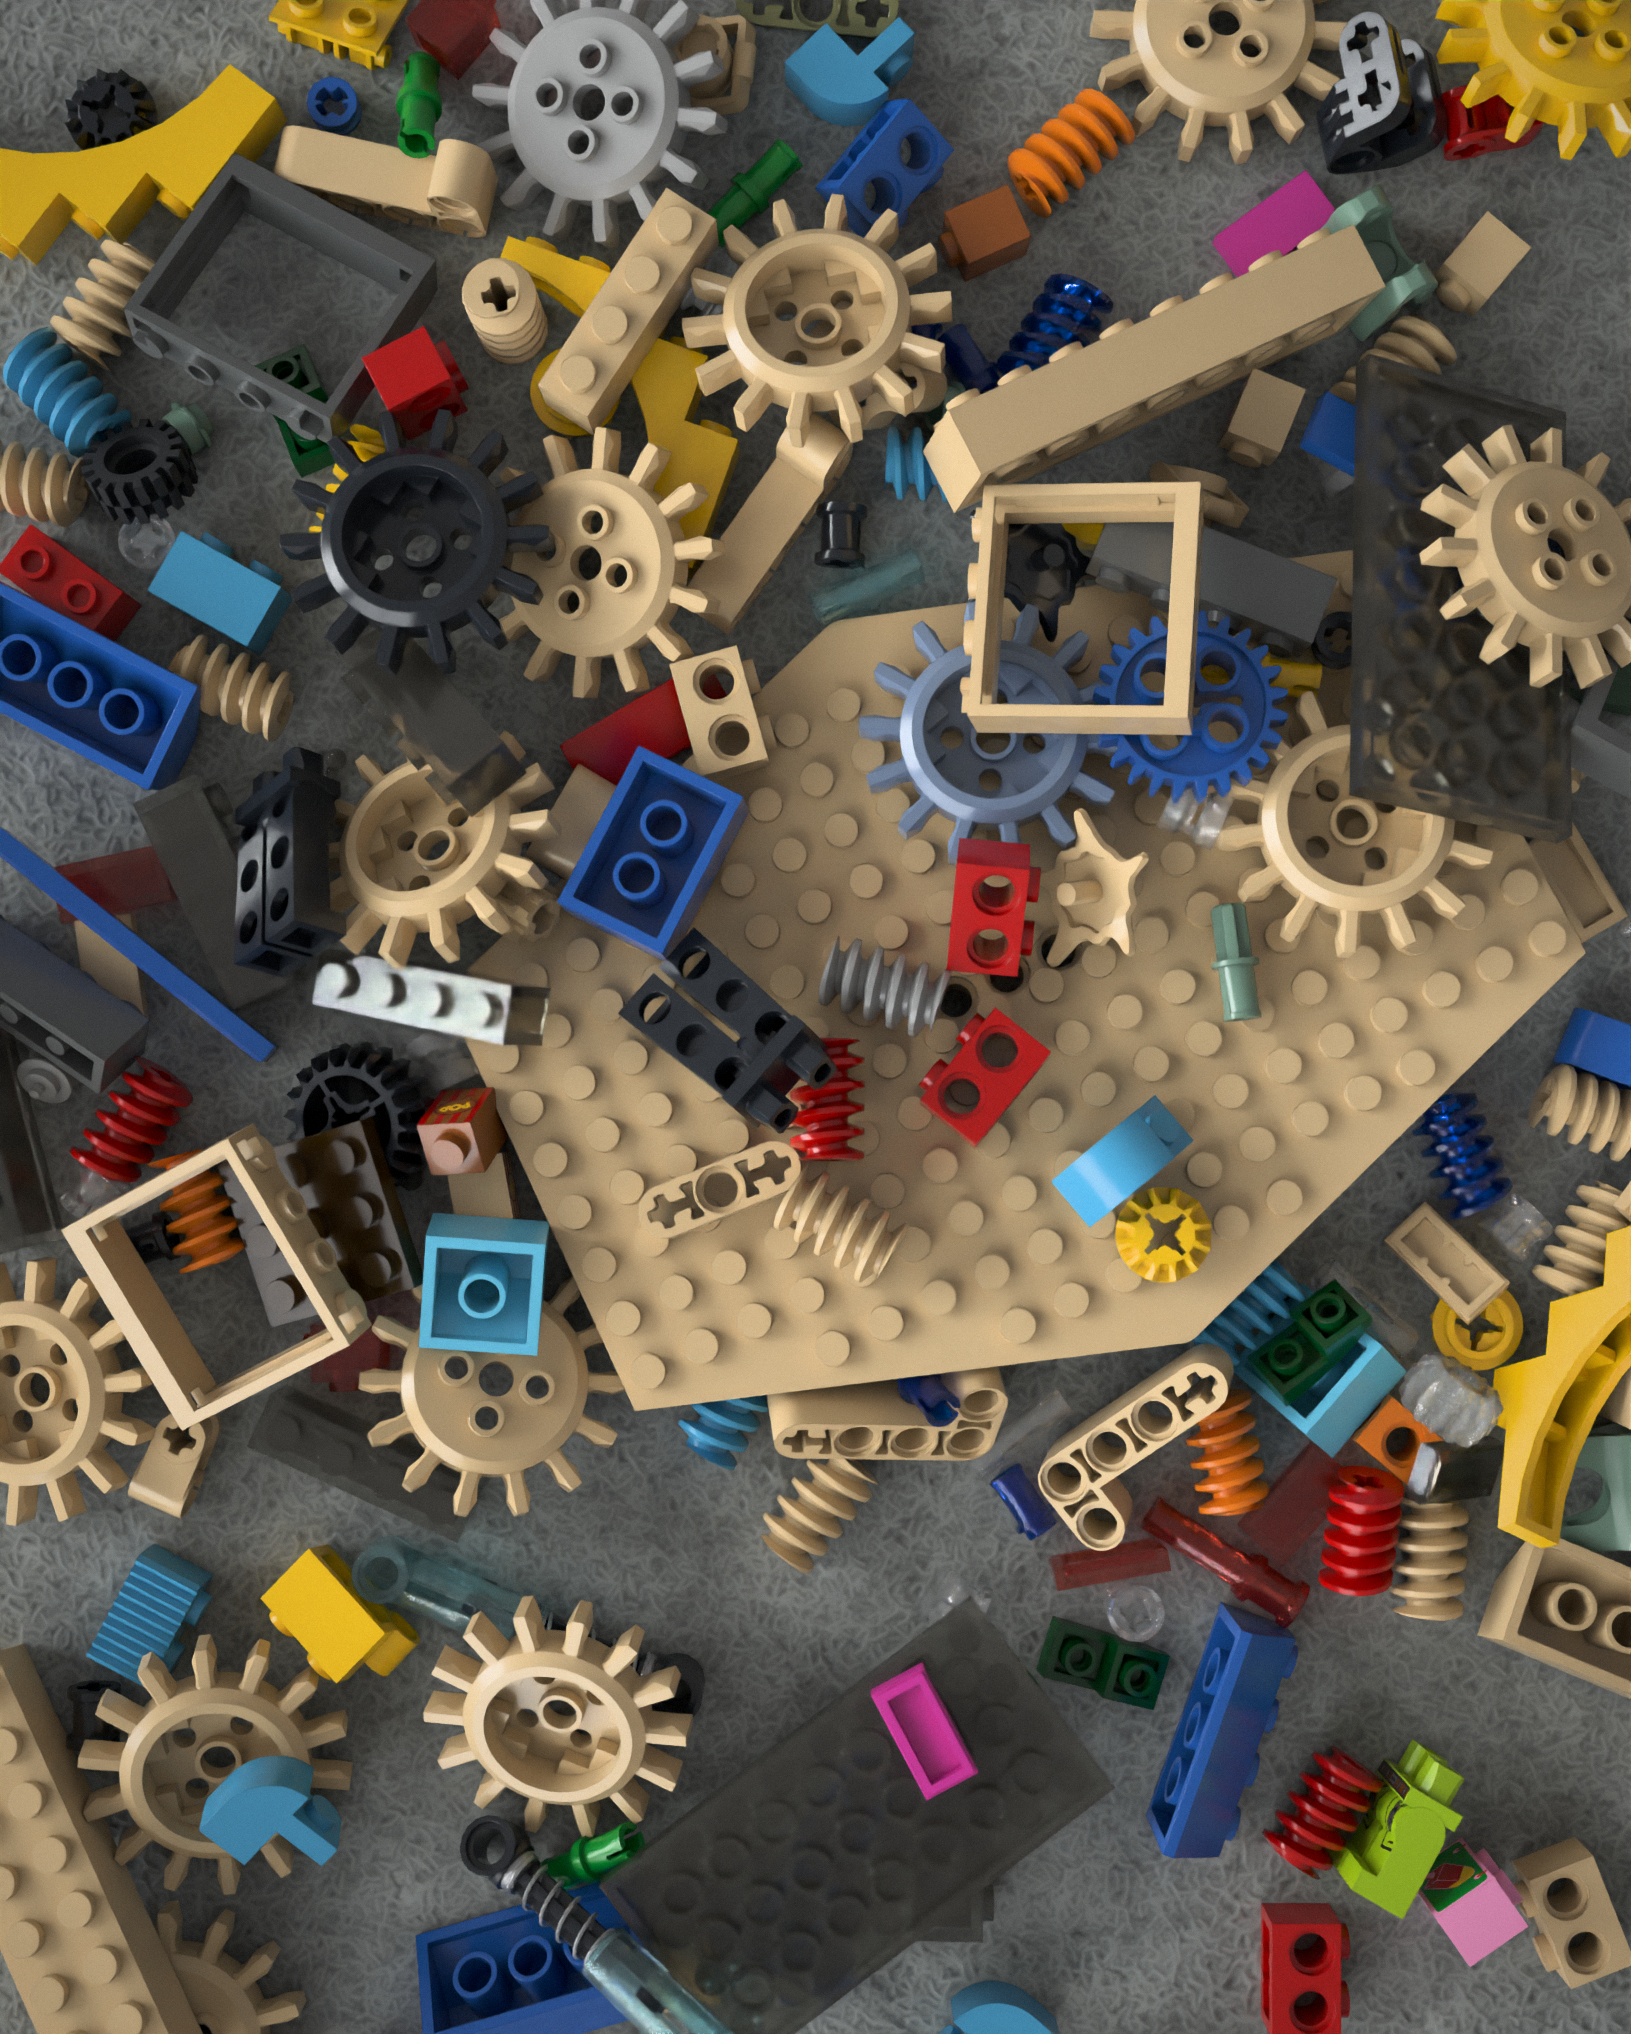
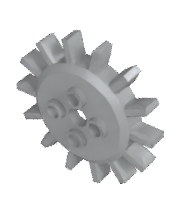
M530 0L532 10L540 19L543 29L532 39L528 46L513 32L496 27L493 29L489 36L490 40L500 53L517 61L518 64L514 70L510 86H500L491 82L474 84L472 97L494 110H508L509 130L490 136L476 144V146L489 154L493 164L503 163L517 155L524 164L525 169L500 196V199L507 207L520 213L531 205L544 188L555 192L542 233L566 242L572 230L577 210L581 204L592 207V230L595 242L606 248L619 247L620 233L618 205L634 200L640 217L645 221L658 201L654 187L664 179L669 171L679 182L686 186L700 190L705 188L709 179L696 163L680 155L689 131L700 132L706 135L723 134L727 131L728 121L707 107L691 108L689 87L715 78L725 72L723 60L711 50L698 52L682 61L678 59L673 48L691 31L700 18L694 9L683 0H679L652 29L644 23L652 0H622L618 10L606 8L605 0H579L580 9L565 15L562 14L557 0ZM597 50H600L601 60L599 64L589 69L587 64L588 58ZM556 88L558 93L557 100L552 106L547 107L549 94ZM591 90H602L605 97V106L602 113L593 120H584L581 114V102L584 96ZM626 97H632V110L627 115L620 116L619 106L621 101ZM583 135H588L589 146L587 150L582 154H577L576 143L578 139Z

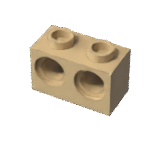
M737 645L669 664L700 776L716 781L770 766L766 750L777 748L768 714L757 717L751 695L762 692L753 658L741 661ZM725 673L734 680V687L731 693L723 699L715 700L703 694V684L712 674ZM730 728L743 729L750 736L748 747L741 754L735 756L726 755L718 749L719 737L725 730Z
M1576 1837L1512 1861L1519 1881L1513 1883V1885L1523 1898V1901L1518 1905L1527 1919L1534 1916L1540 1935L1533 1937L1532 1940L1547 1972L1556 1970L1567 1985L1573 1989L1631 1966V1950L1594 1856ZM1560 1878H1566L1565 1886L1559 1893L1547 1895L1548 1888L1552 1882ZM1587 1932L1586 1939L1580 1946L1568 1948L1571 1939L1576 1934Z

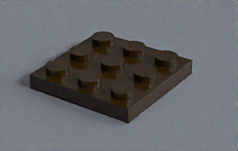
M372 1116L273 1147L277 1157V1164L290 1186L295 1188L303 1197L308 1217L320 1237L325 1239L333 1248L337 1258V1266L350 1288L355 1290L364 1302L410 1290L423 1284V1271ZM229 1162L218 1164L271 1328L319 1315Z

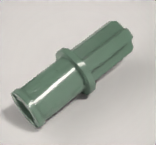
M1225 903L1215 906L1211 910V920L1217 962L1212 963L1211 966L1212 970L1219 973L1224 1008L1223 1020L1224 1022H1237L1261 1018L1254 966L1259 964V958L1252 956L1246 907L1242 903Z

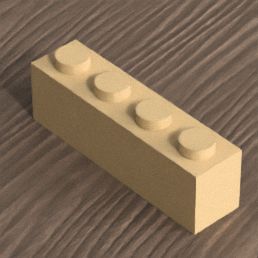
M666 187L538 383L547 406L590 434H595L596 427L602 425L692 287L690 276L694 268L703 269L718 247L719 241L715 218Z

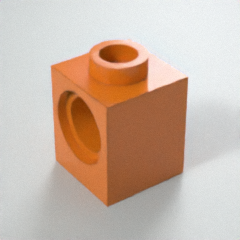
M1389 1394L1350 1437L1407 1486L1414 1478L1421 1479L1425 1477L1435 1467L1440 1457L1437 1451L1445 1443L1444 1440ZM1398 1427H1406L1408 1431L1406 1446L1399 1452L1388 1453L1386 1440L1390 1432Z

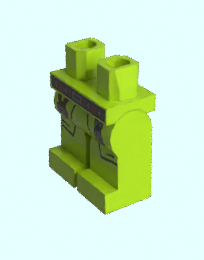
M1414 1739L1410 1742L1398 1765L1387 1758L1383 1759L1376 1772L1382 1778L1381 1781L1384 1787L1380 1792H1369L1368 1799L1370 1800L1371 1807L1365 1814L1350 1842L1346 1840V1846L1341 1851L1327 1849L1333 1858L1334 1867L1339 1871V1874L1351 1890L1402 1920L1443 1847L1446 1838L1445 1827L1455 1832L1463 1818L1451 1805V1802L1465 1778L1448 1766V1761L1443 1756Z

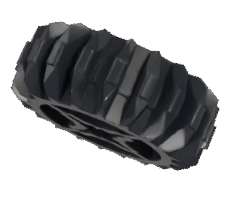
M364 1041L353 1045L348 1043L336 1045L329 1052L326 1051L315 1055L314 1058L310 1059L311 1066L303 1068L296 1074L301 1085L293 1087L286 1094L297 1105L296 1108L288 1110L283 1116L296 1124V1131H293L286 1140L294 1141L372 1116L394 1186L398 1187L405 1184L410 1179V1173L420 1170L422 1165L425 1164L421 1156L425 1152L416 1125L425 1114V1108L431 1106L435 1100L429 1096L421 1097L418 1090L426 1077L420 1075L409 1077L408 1071L411 1060L405 1058L394 1060L393 1048L383 1046L374 1049L373 1043ZM355 1077L370 1084L380 1095L377 1096L371 1093L364 1082L358 1084ZM370 1109V1111L363 1115L360 1119V1114L365 1113L364 1110Z

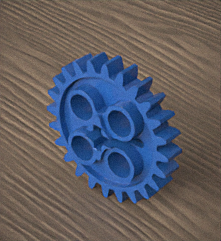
M1201 610L1199 613L1194 707L1200 709L1197 716H1193L1192 735H1175L1179 745L1170 750H1161L1155 747L1150 742L1148 735L1102 734L1099 737V748L1113 746L1118 748L1111 759L1110 766L1112 768L1120 767L1126 763L1132 766L1127 782L1129 785L1135 784L1143 776L1151 779L1149 785L1150 797H1154L1161 787L1166 785L1171 787L1173 803L1178 804L1184 790L1192 788L1197 803L1200 804L1206 798L1208 786L1213 785L1217 793L1222 798H1225L1231 790L1230 777L1234 778L1241 785L1247 786L1253 777L1248 764L1264 770L1270 758L1262 748L1277 749L1282 740V737L1271 728L1284 726L1288 713L1273 708V706L1284 702L1288 695V690L1281 687H1270V684L1278 678L1282 669L1280 666L1263 668L1261 663L1266 657L1269 647L1263 645L1250 651L1246 645L1252 630L1247 628L1234 638L1228 634L1230 618L1227 616L1214 629L1208 627L1206 611ZM1157 616L1151 617L1148 637L1134 627L1130 629L1127 639L1132 650L1118 644L1112 647L1110 657L1117 666L1102 664L1098 677L1109 686L1096 687L1092 701L1101 705L1164 706V691L1153 692L1148 690L1142 684L1140 678L1149 672H1159L1165 675L1168 628H1165ZM1208 665H1217L1228 673L1230 681L1222 685H1213L1202 677L1200 669ZM1231 697H1238L1241 699L1242 704L1237 706L1233 703L1221 702ZM1217 721L1226 722L1236 730L1238 739L1230 743H1221L1210 735L1208 726Z

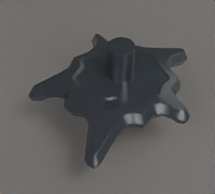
M976 510L970 513L971 522L972 518H975ZM1061 523L1009 524L1004 597L1008 598L1019 612H1022L1027 604L1037 606L1039 610V623L1044 636L1050 643L1054 642L1058 635L1059 608L1071 604L1075 597L1076 586L1081 581L1096 579L1095 576L1085 573L1090 557L1078 549L1076 537L1066 531ZM969 597L967 599L969 602L976 601V599H970Z

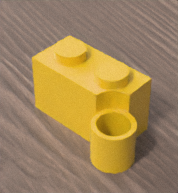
M328 1544L309 1548L260 1598L271 1610L269 1618L274 1626L286 1636L295 1637L309 1652L307 1654V1661L320 1676L328 1680L333 1679L336 1684L349 1679L364 1662L377 1674L388 1676L420 1643V1636L417 1631L399 1613L388 1610Z

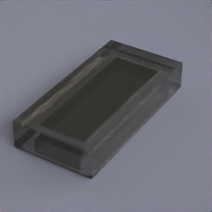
M1492 1436L1420 1443L1404 1496L1419 1505L1490 1496L1504 1457L1505 1443Z

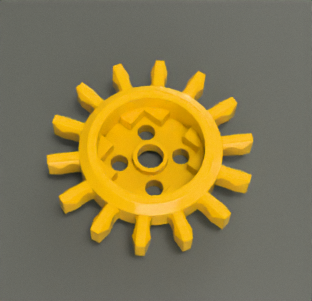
M1442 0L1435 19L1462 28L1448 30L1436 54L1438 63H1477L1480 71L1473 75L1460 100L1467 109L1498 94L1515 108L1508 120L1505 138L1516 143L1530 130L1535 119L1558 126V143L1561 159L1572 160L1587 136L1588 128L1598 127L1616 158L1624 157L1631 149V0ZM1570 26L1578 28L1580 31L1583 32L1585 37H1578L1574 29Z

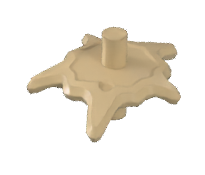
M1079 808L1074 812V821L1078 835L1076 845L1070 849L1061 850L1056 858L1055 868L1041 871L1040 885L1049 890L1052 898L1051 912L1056 915L1059 922L1056 939L1047 956V964L1052 967L1059 966L1075 947L1083 941H1090L1095 945L1105 946L1109 939L1113 938L1118 942L1122 951L1131 957L1137 949L1132 927V913L1138 904L1135 884L1138 873L1146 865L1150 857L1147 852H1141L1129 859L1121 857L1115 849L1105 843L1088 812L1083 808Z

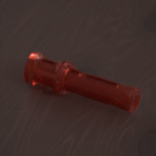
M1158 1497L1154 1501L1153 1505H1155V1508L1150 1507L1142 1520L1141 1529L1163 1540L1181 1554L1230 1584V1591L1233 1592L1235 1598L1242 1602L1249 1599L1275 1616V1623L1283 1629L1287 1628L1296 1619L1310 1592L1309 1584L1303 1580L1294 1582L1270 1567L1268 1565V1558L1260 1553L1255 1554L1253 1552L1248 1555L1237 1549L1203 1525L1176 1510L1175 1507L1165 1502L1164 1499Z

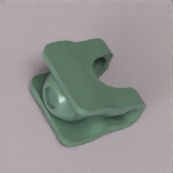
M1380 184L1371 187L1338 207L1332 213L1327 223L1321 228H1329L1333 234L1354 224L1386 285L1349 324L1352 332L1360 341H1366L1374 336L1383 325L1400 312V308L1405 303L1409 302L1415 310L1428 305L1433 298L1431 294L1439 284L1426 261L1423 260L1418 264L1411 260L1401 244L1392 225L1394 207Z
M1616 1422L1593 1425L1578 1456L1575 1467L1589 1468L1599 1473L1602 1479V1493L1598 1501L1590 1509L1563 1517L1560 1538L1595 1553L1617 1550L1631 1551V1429Z

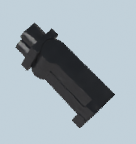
M292 747L283 755V771L280 773L276 771H263L253 779V795L235 809V824L244 826L240 833L238 849L234 965L286 978L312 960L313 955H319L346 936V914L330 910L328 826L333 823L337 811L334 802L341 797V782L324 776V757L319 753L302 747Z
M693 927L659 968L686 994L734 1032L739 1039L736 1042L733 1041L654 973L618 1014L644 1037L722 1096V1099L755 1128L762 1124L779 1134L783 1133L796 1119L799 1110L786 1097L788 1092L800 1079H803L814 1090L823 1087L837 1072V1066L825 1051L828 1046L796 1015L791 1016ZM698 952H705L706 955L684 978L683 968L687 959ZM660 996L668 997L649 1020L645 1022L644 1012L647 1005L653 999Z

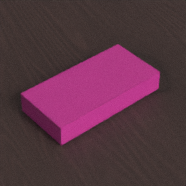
M1304 170L1216 235L1212 244L1234 274L1239 277L1248 273L1250 265L1270 252L1280 250L1282 255L1285 256L1298 249L1297 245L1306 237L1319 231L1336 209L1309 173Z
M922 1662L870 1690L873 1701L926 1801L979 1773L970 1751Z

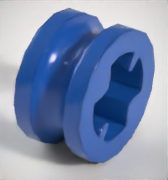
M337 77L323 78L313 84L308 92L306 103L308 112L318 129L343 136L354 131L361 121L362 108L351 85ZM328 98L335 102L342 100L346 111L340 117L334 112L324 117L322 115L327 114L323 103Z

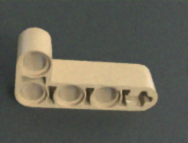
M294 125L283 128L273 171L274 174L340 209L354 212L356 206L358 207L357 213L409 224V219L411 218L413 219L412 225L462 236L465 230L468 231L467 237L476 239L486 237L498 183V176L489 154L482 148L461 140L444 139L439 142L437 156L429 155L428 157L418 159L405 155L397 147Z
M816 412L811 414V431L803 448L791 447L786 426L777 443L776 459L719 539L725 541L726 553L712 560H705L688 584L689 588L707 591L721 601L718 613L696 614L726 635H729L736 628L773 575L769 569L771 568L774 571L777 569L805 529L800 524L802 522L806 525L816 513L817 505L823 503L836 484V481L832 478L835 476L839 479L851 460L853 443L850 442L842 430Z
M1199 1344L1190 1348L1065 1433L1050 1446L1038 1474L1039 1487L1061 1518L1086 1547L1097 1551H1107L1116 1547L1123 1539L1133 1510V1503L1128 1490L1117 1476L1219 1409L1225 1402L1234 1369L1229 1354L1221 1347L1213 1344ZM1195 1372L1204 1378L1191 1386ZM1212 1375L1215 1378L1214 1384L1205 1377ZM1191 1387L1189 1395L1187 1396L1186 1391ZM1149 1401L1162 1402L1169 1407L1172 1415L1168 1417L1152 1415L1147 1410L1145 1403ZM1103 1432L1118 1434L1123 1438L1126 1446H1109L1102 1440L1100 1434ZM1059 1462L1072 1464L1078 1469L1081 1476L1068 1477L1058 1470L1056 1464ZM1103 1508L1112 1513L1116 1520L1104 1522L1095 1517L1091 1510Z
M996 1366L942 1373L939 1382L875 1381L767 1395V1404L774 1447L779 1454L785 1457L795 1459L965 1461L976 1459L990 1451L1003 1420L1008 1398L1000 1368Z

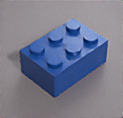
M638 745L557 903L569 915L664 961L684 939L749 813L744 797Z

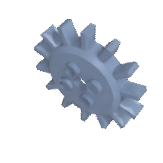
M975 601L967 603L963 626H965L966 620H974ZM1027 604L1017 618L1016 632L1012 641L1001 640L997 694L1004 697L1007 704L1101 705L1092 701L1094 689L1100 686H1109L1100 679L1089 686L1077 689L1073 680L1067 674L1074 665L1082 660L1090 637L1080 630L1067 638L1055 655L1052 657L1047 656L1031 647L1032 641L1039 630V610L1037 606ZM920 621L914 625L913 639L916 650L930 665L917 679L905 674L896 666L879 662L874 670L875 682L884 691L905 700L901 717H885L876 714L859 717V735L861 738L871 741L900 742L902 758L900 760L878 766L866 775L867 785L871 794L887 792L900 784L911 782L916 792L920 795V799L903 813L898 823V833L908 840L921 832L928 820L936 813H939L941 816L956 823L954 832L948 841L949 864L955 866L957 864L959 838L971 839L976 829L998 831L1001 842L1023 844L1018 827L1040 820L1046 827L1051 840L1063 850L1074 845L1076 834L1073 825L1062 814L1057 805L1071 792L1082 797L1091 805L1107 809L1113 800L1115 790L1105 781L1085 773L1081 768L1085 754L1113 756L1118 750L1117 746L1099 748L1098 741L1102 734L1008 733L1010 743L1004 751L997 754L984 752L976 742L978 733L967 716L968 713H961L963 695L960 691V683L962 677H970L972 656L965 655L964 645L947 651L941 644L936 632L925 622ZM956 731L962 736L963 742L957 748H947L941 742L942 736L946 732ZM1030 736H1036L1044 742L1045 747L1041 752L1032 754L1024 749L1023 741ZM993 773L1000 778L1001 785L994 791H986L980 786L979 779L984 774Z

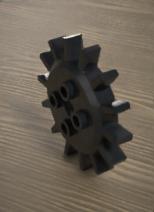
M438 410L432 424L428 447H407L406 433L393 412L380 413L379 433L385 444L384 453L363 462L353 446L339 436L335 435L327 442L334 461L341 470L348 474L335 493L327 491L315 483L296 479L291 490L308 510L324 514L321 532L280 535L279 546L289 559L300 561L322 559L326 572L300 584L291 590L290 594L303 613L318 609L326 603L342 597L348 606L331 625L324 637L330 646L341 655L352 647L365 628L371 625L383 631L377 648V665L384 674L397 676L404 660V650L408 638H429L430 655L444 675L456 672V652L451 643L450 632L458 630L471 622L477 627L483 640L498 650H501L508 644L499 619L487 610L500 592L511 595L520 602L539 606L544 595L538 583L526 574L510 570L513 553H539L554 550V536L547 525L512 526L508 513L533 502L544 493L533 471L517 476L495 488L488 477L504 460L509 451L503 435L493 429L466 460L453 453L458 438V425L450 410ZM416 507L424 509V515L420 520L415 522L406 520L407 513L411 509ZM427 535L436 539V549L428 559L413 561L407 558L406 550L408 544L415 537ZM462 535L472 536L473 541L468 548L463 550L454 548L457 538ZM381 556H393V562L389 568L385 570L375 568L376 561ZM431 583H440L442 585V589L437 596L431 598L423 596L427 585Z

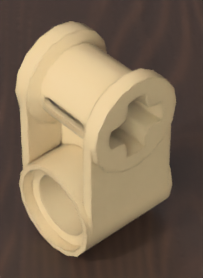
M218 1413L190 1427L189 1435L194 1438L191 1442L185 1439L187 1430H181L172 1414L163 1418L157 1425L146 1454L133 1475L128 1489V1496L175 1517L183 1518L196 1498L198 1491L193 1488L194 1486L200 1488L205 1475V1467L218 1440L221 1430Z

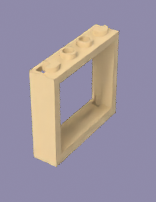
M1201 482L984 485L982 507L976 508L975 518H972V538L974 542H980L978 563H970L968 569V594L970 599H976L974 620H966L963 638L965 655L972 656L970 677H962L960 683V691L963 695L961 713H968L967 716L977 733L1192 735L1205 510ZM1174 522L1164 706L997 704L1009 524Z
M254 1123L95 1209L61 1230L182 1431L350 1346L372 1325L367 1317V1310L363 1299L355 1290L350 1288L337 1266V1258L333 1248L318 1234L307 1215V1207L303 1197L288 1183L277 1164V1157L273 1146L265 1137L259 1134ZM227 1159L327 1329L217 1385L117 1218ZM90 1227L93 1229L94 1233L96 1234L97 1238L99 1239V1242H98L97 1239L95 1238V1236H94V1234L92 1233ZM190 1392H191L192 1396L194 1397L195 1401L197 1402V1404H195V1402L193 1401L192 1397L190 1396V1394H189Z

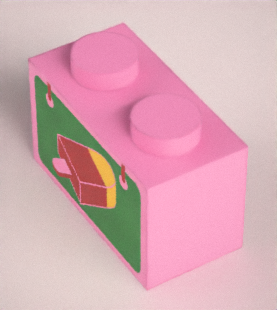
M1461 1837L1438 1854L1418 1894L1471 1967L1528 1927L1515 1908L1517 1904L1523 1901V1898L1502 1869L1498 1868L1484 1848L1474 1853Z

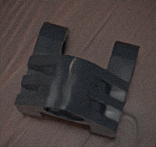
M1368 11L1357 14L1346 24L1339 39V53L1345 78L1334 83L1316 115L1326 167L1329 173L1335 175L1369 172L1401 166L1435 149L1443 140L1447 130V115L1442 99L1437 68L1432 54L1414 40H1400L1396 27L1379 14ZM1374 32L1379 37L1371 42L1373 56L1371 59L1361 52L1360 49L1368 44L1367 35ZM1407 58L1415 62V64L1408 68V71L1405 64ZM1380 91L1382 103L1373 107L1372 103L1379 99ZM1413 107H1416V109L1427 116L1419 122V132L1416 134L1407 129L1415 123Z

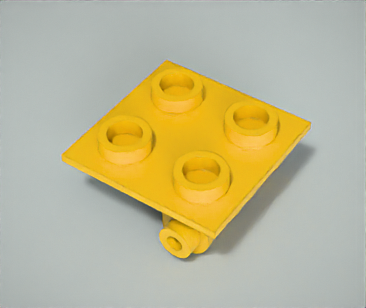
M278 0L269 14V21L278 23V32L285 34L287 41L290 43H300L317 49L325 55L329 54L333 44L334 56L340 60L345 59L349 49V61L364 65L367 69L375 71L378 66L386 69L390 64L392 46L385 44L410 0Z

